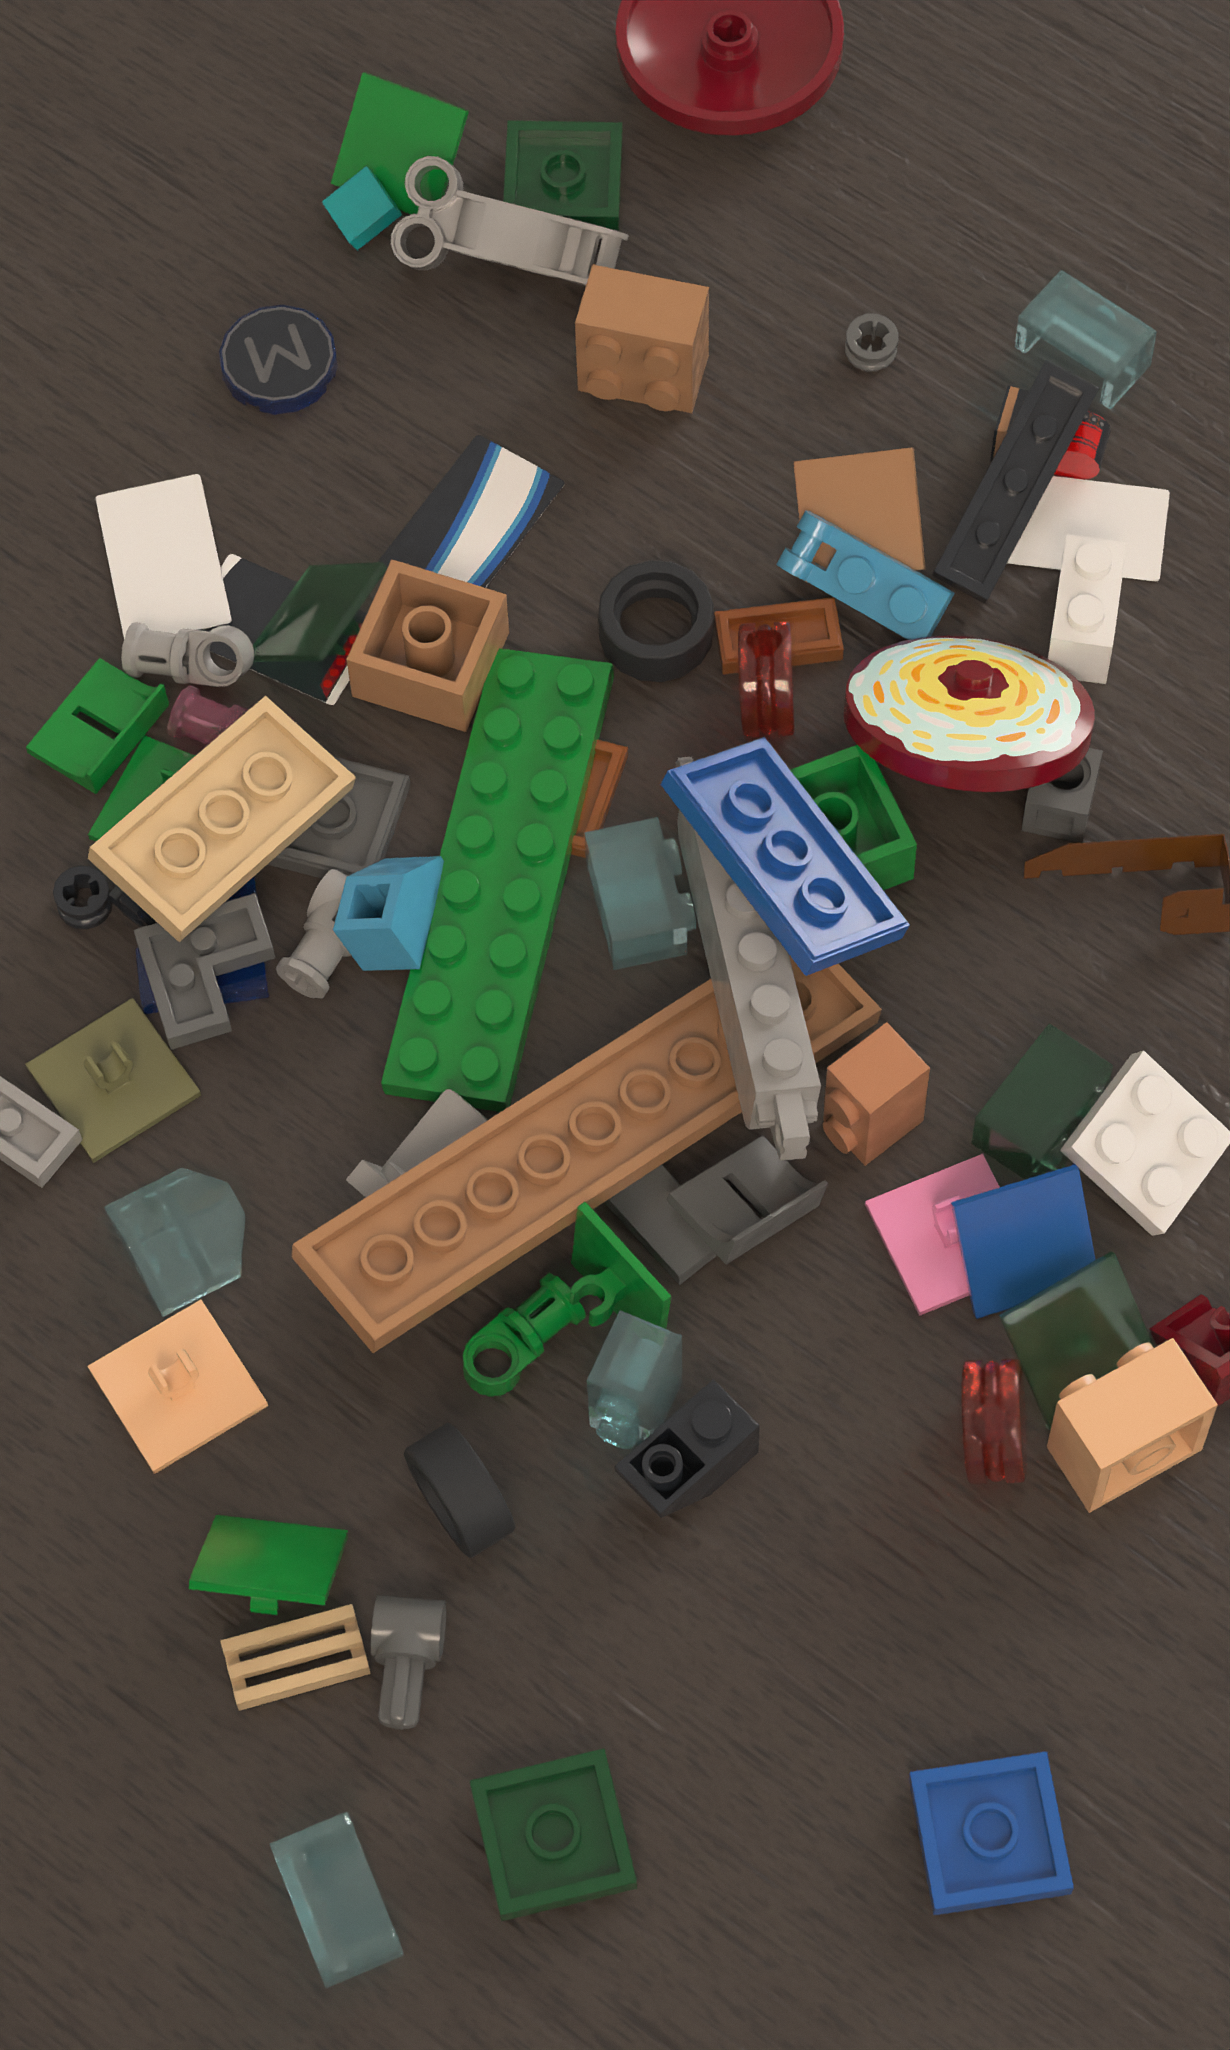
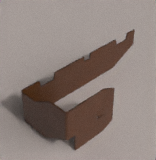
M1224 834L1069 843L1029 859L1024 863V879L1039 878L1041 871L1062 870L1063 876L1112 873V868L1123 867L1122 872L1172 869L1173 863L1194 861L1195 868L1219 866L1224 888L1178 891L1163 897L1160 931L1173 935L1230 931V857ZM1223 893L1225 895V904H1222Z

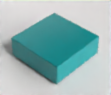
M367 166L322 201L345 238L356 250H359L402 215L377 176Z

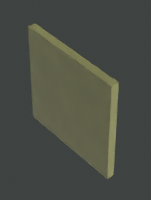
M133 998L25 1064L27 1070L60 1117L79 1129L82 1141L79 1144L93 1163L201 1096L198 1087Z

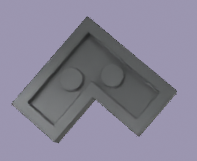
M255 893L224 902L181 942H178L159 923L133 930L171 1050L231 1032L230 1021L215 976L275 958L272 942Z

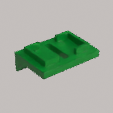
M99 658L26 746L27 753L92 793L97 794L169 706L165 687L162 684H159L158 687L146 685ZM81 711L119 735L112 739L76 716Z

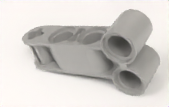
M426 156L414 162L405 177V188L408 197L419 206L418 214L404 217L395 225L391 234V246L394 255L402 263L417 270H430L439 266L445 260L448 251L586 286L592 264H594L599 240L602 238L596 265L615 269L621 241H628L629 235L589 223L464 192L461 175L453 165L439 157ZM433 169L445 171L449 179V188L446 194L436 201L425 200L420 191L422 177ZM420 226L429 227L435 237V246L432 252L421 259L412 258L406 248V239L409 233Z

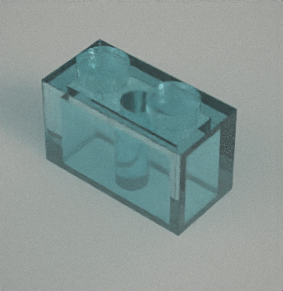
M658 817L584 832L586 864L613 970L687 955V931L696 929L694 908L689 892L678 894L674 876L681 875L682 868L677 844L674 838L664 840Z
M619 1311L587 1379L589 1422L591 1427L597 1429L596 1434L601 1439L622 1449H632L633 1445L638 1446L664 1423L682 1384V1335Z

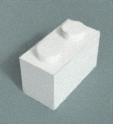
M1066 534L1048 660L1066 669L1079 681L1106 684L1113 648L1127 542Z

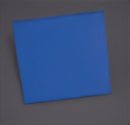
M1076 1164L951 1202L973 1315L976 1319L1100 1281L1080 1172Z

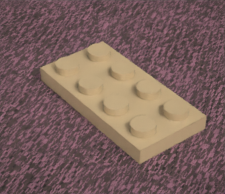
M264 696L90 846L88 859L178 942H181L351 791L356 777L267 696Z

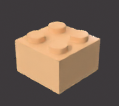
M1173 1338L1153 1348L1151 1343L1141 1344L1123 1355L1116 1364L1118 1368L1097 1380L1092 1374L1083 1376L1069 1384L1059 1394L1061 1400L1057 1401L1047 1448L1089 1513L1203 1449L1217 1403Z

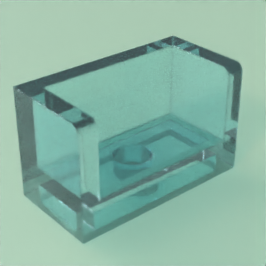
M1061 270L1019 315L1015 348L1026 354L1040 338L1044 339L1104 378L1100 403L1112 409L1151 366L1157 331Z
M348 1812L270 1843L325 1988L404 1956L395 1928L392 1926Z

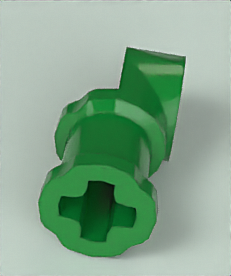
M547 1273L540 1279L541 1287L515 1309L508 1307L503 1309L497 1317L468 1341L463 1352V1372L470 1388L481 1395L490 1397L500 1396L511 1391L519 1382L521 1372L544 1353L543 1345L569 1323L578 1325L585 1319L586 1313L579 1301L572 1306L570 1303L571 1289L558 1276ZM491 1348L502 1350L511 1360L510 1369L500 1377L489 1378L481 1375L473 1365L474 1359L480 1352Z

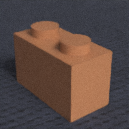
M887 1022L827 1067L823 1129L838 1150L844 1154L852 1151L864 1166L924 1120L930 1067Z

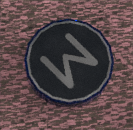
M287 305L260 307L240 317L225 333L219 350L223 381L233 397L244 405L248 402L251 405L259 406L260 412L270 414L296 412L317 402L327 391L326 385L331 381L332 376L333 378L335 377L338 368L334 336L323 320L305 309Z

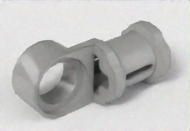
M135 622L126 631L121 659L123 670L134 678L141 677L144 673L172 676L174 681L180 684L193 683L221 687L236 682L247 673L253 664L254 650L248 636L240 629L229 625L218 626L209 632L180 629L175 634L152 631L148 629L146 624ZM220 641L233 649L237 659L234 670H224L214 664L210 656L212 642Z
M336 869L328 871L314 891L307 910L308 919L303 926L305 935L292 955L282 958L276 967L280 978L292 989L310 998H324L330 988L327 980L342 957L351 956L333 931L346 877L348 876Z

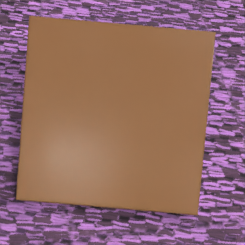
M914 448L794 462L799 521L806 510L810 511L913 570H926ZM822 542L812 561L827 569L837 549Z

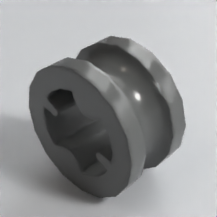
M867 313L855 318L846 331L845 355L849 362L856 368L864 371H878L888 367L894 361L897 354L899 340L895 324L887 317L877 313ZM871 335L872 341L875 340L876 336L881 337V350L872 352L871 345L867 350L862 349V337Z

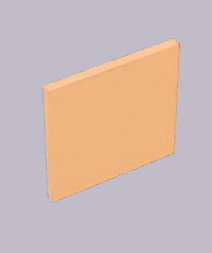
M201 1299L88 1365L89 1371L154 1474L268 1407V1402Z

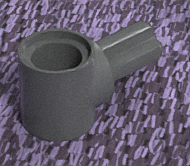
M377 1595L372 1621L371 1655L375 1657L378 1663L384 1665L378 1720L381 1725L391 1727L392 1729L404 1730L415 1728L418 1724L424 1672L435 1667L436 1662H441L447 1611L445 1600Z

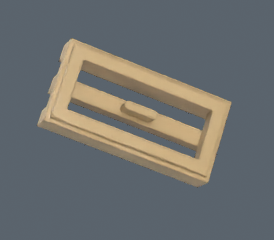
M352 1604L221 1640L239 1711L371 1674ZM345 1628L346 1633L243 1662L240 1661L242 1656ZM349 1649L351 1651V1659L247 1688L246 1678L299 1665Z

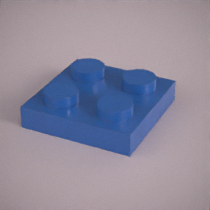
M1047 1751L910 1772L909 1784L933 1915L1072 1894L1074 1887Z

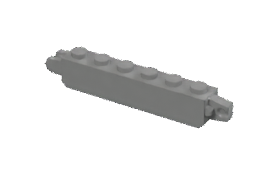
M692 757L678 758L676 767L693 762ZM679 810L677 820L679 843L745 1126L749 1130L770 1127L779 1161L806 1158V1146L809 1144L810 1139L808 1123L817 1121V1103L821 1084L789 954Z

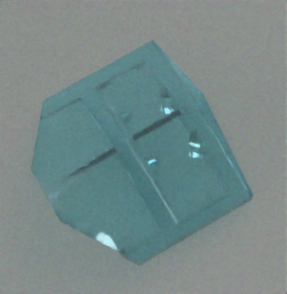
M180 1168L104 1206L112 1225L162 1317L241 1277L246 1215L228 1182Z

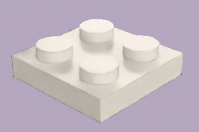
M1145 1051L1131 1054L1060 1151L1148 1233L1154 1236L1164 1234L1223 1154L1230 1144V1131Z

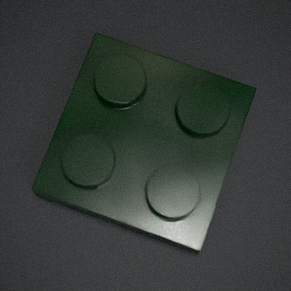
M508 121L503 202L619 231L623 142L622 122Z
M605 1748L470 1780L501 1922L637 1889V1880Z

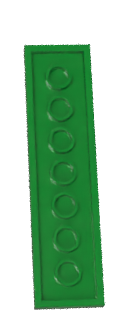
M499 648L484 682L440 853L444 864L420 969H410L381 1081L384 1094L436 1102L445 1090L450 1089L477 1109L502 1112L510 1106L572 853V841L577 832L596 754L595 745L596 741L600 738L614 680L612 663Z

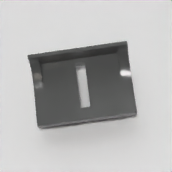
M761 1136L671 1191L666 1200L727 1265L820 1205L828 1182L826 1180L821 1183L809 1181L799 1174L787 1160L779 1161L777 1150L764 1136ZM727 1180H730V1182L742 1193V1195H743V1196L755 1207V1209L764 1217L762 1220H761V1219L754 1213V1211L741 1199V1197L728 1185V1183L726 1182Z

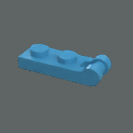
M806 510L797 525L801 532L792 549H784L777 562L780 568L807 581L908 640L932 636L953 598L954 592L810 511ZM822 542L837 549L827 569L812 561Z

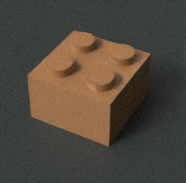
M592 264L575 321L578 391L591 393L593 396L605 400L618 398L648 404L650 407L660 411L678 410L693 413L709 356V287Z
M391 559L347 657L352 697L466 732L479 704L484 682L499 648H503L509 634L506 594Z

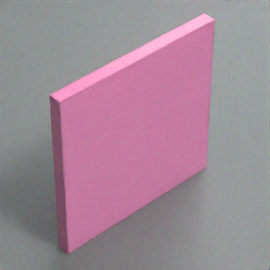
M983 1154L865 1201V1206L919 1316L969 1296L951 1202L1000 1188Z

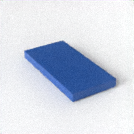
M765 737L667 771L660 785L805 976L903 938L910 924Z

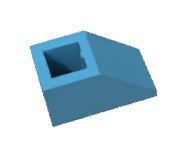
M441 856L385 858L346 877L333 931L363 971L420 969L444 864Z

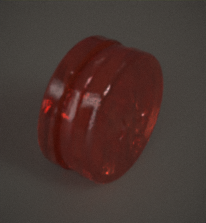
M787 621L774 622V629L769 624L760 625L756 629V623H742L738 629V666L743 736L746 738L760 737V730L765 735H773L778 730V737L793 736L795 734V684L791 624Z
M1011 1358L1002 1359L1001 1365L996 1361H989L984 1365L983 1360H966L962 1369L961 1398L963 1448L967 1480L972 1485L987 1484L988 1478L993 1482H1001L1006 1478L1007 1484L1023 1483L1026 1480L1027 1428L1021 1361Z

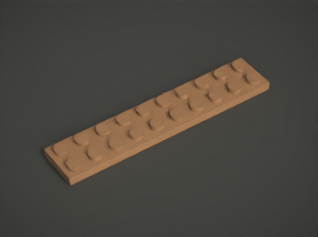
M789 955L815 1063L878 1023L882 1009L839 964L805 976ZM711 979L293 1244L292 1259L372 1353H375L575 1222L577 1206L584 1201L592 1209H595L742 1112Z

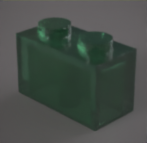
M1049 1023L975 1117L971 1144L1025 1180L1045 1174L1048 1169L1052 1171L1062 1169L1069 1158L1060 1150L1109 1085L1113 1065Z

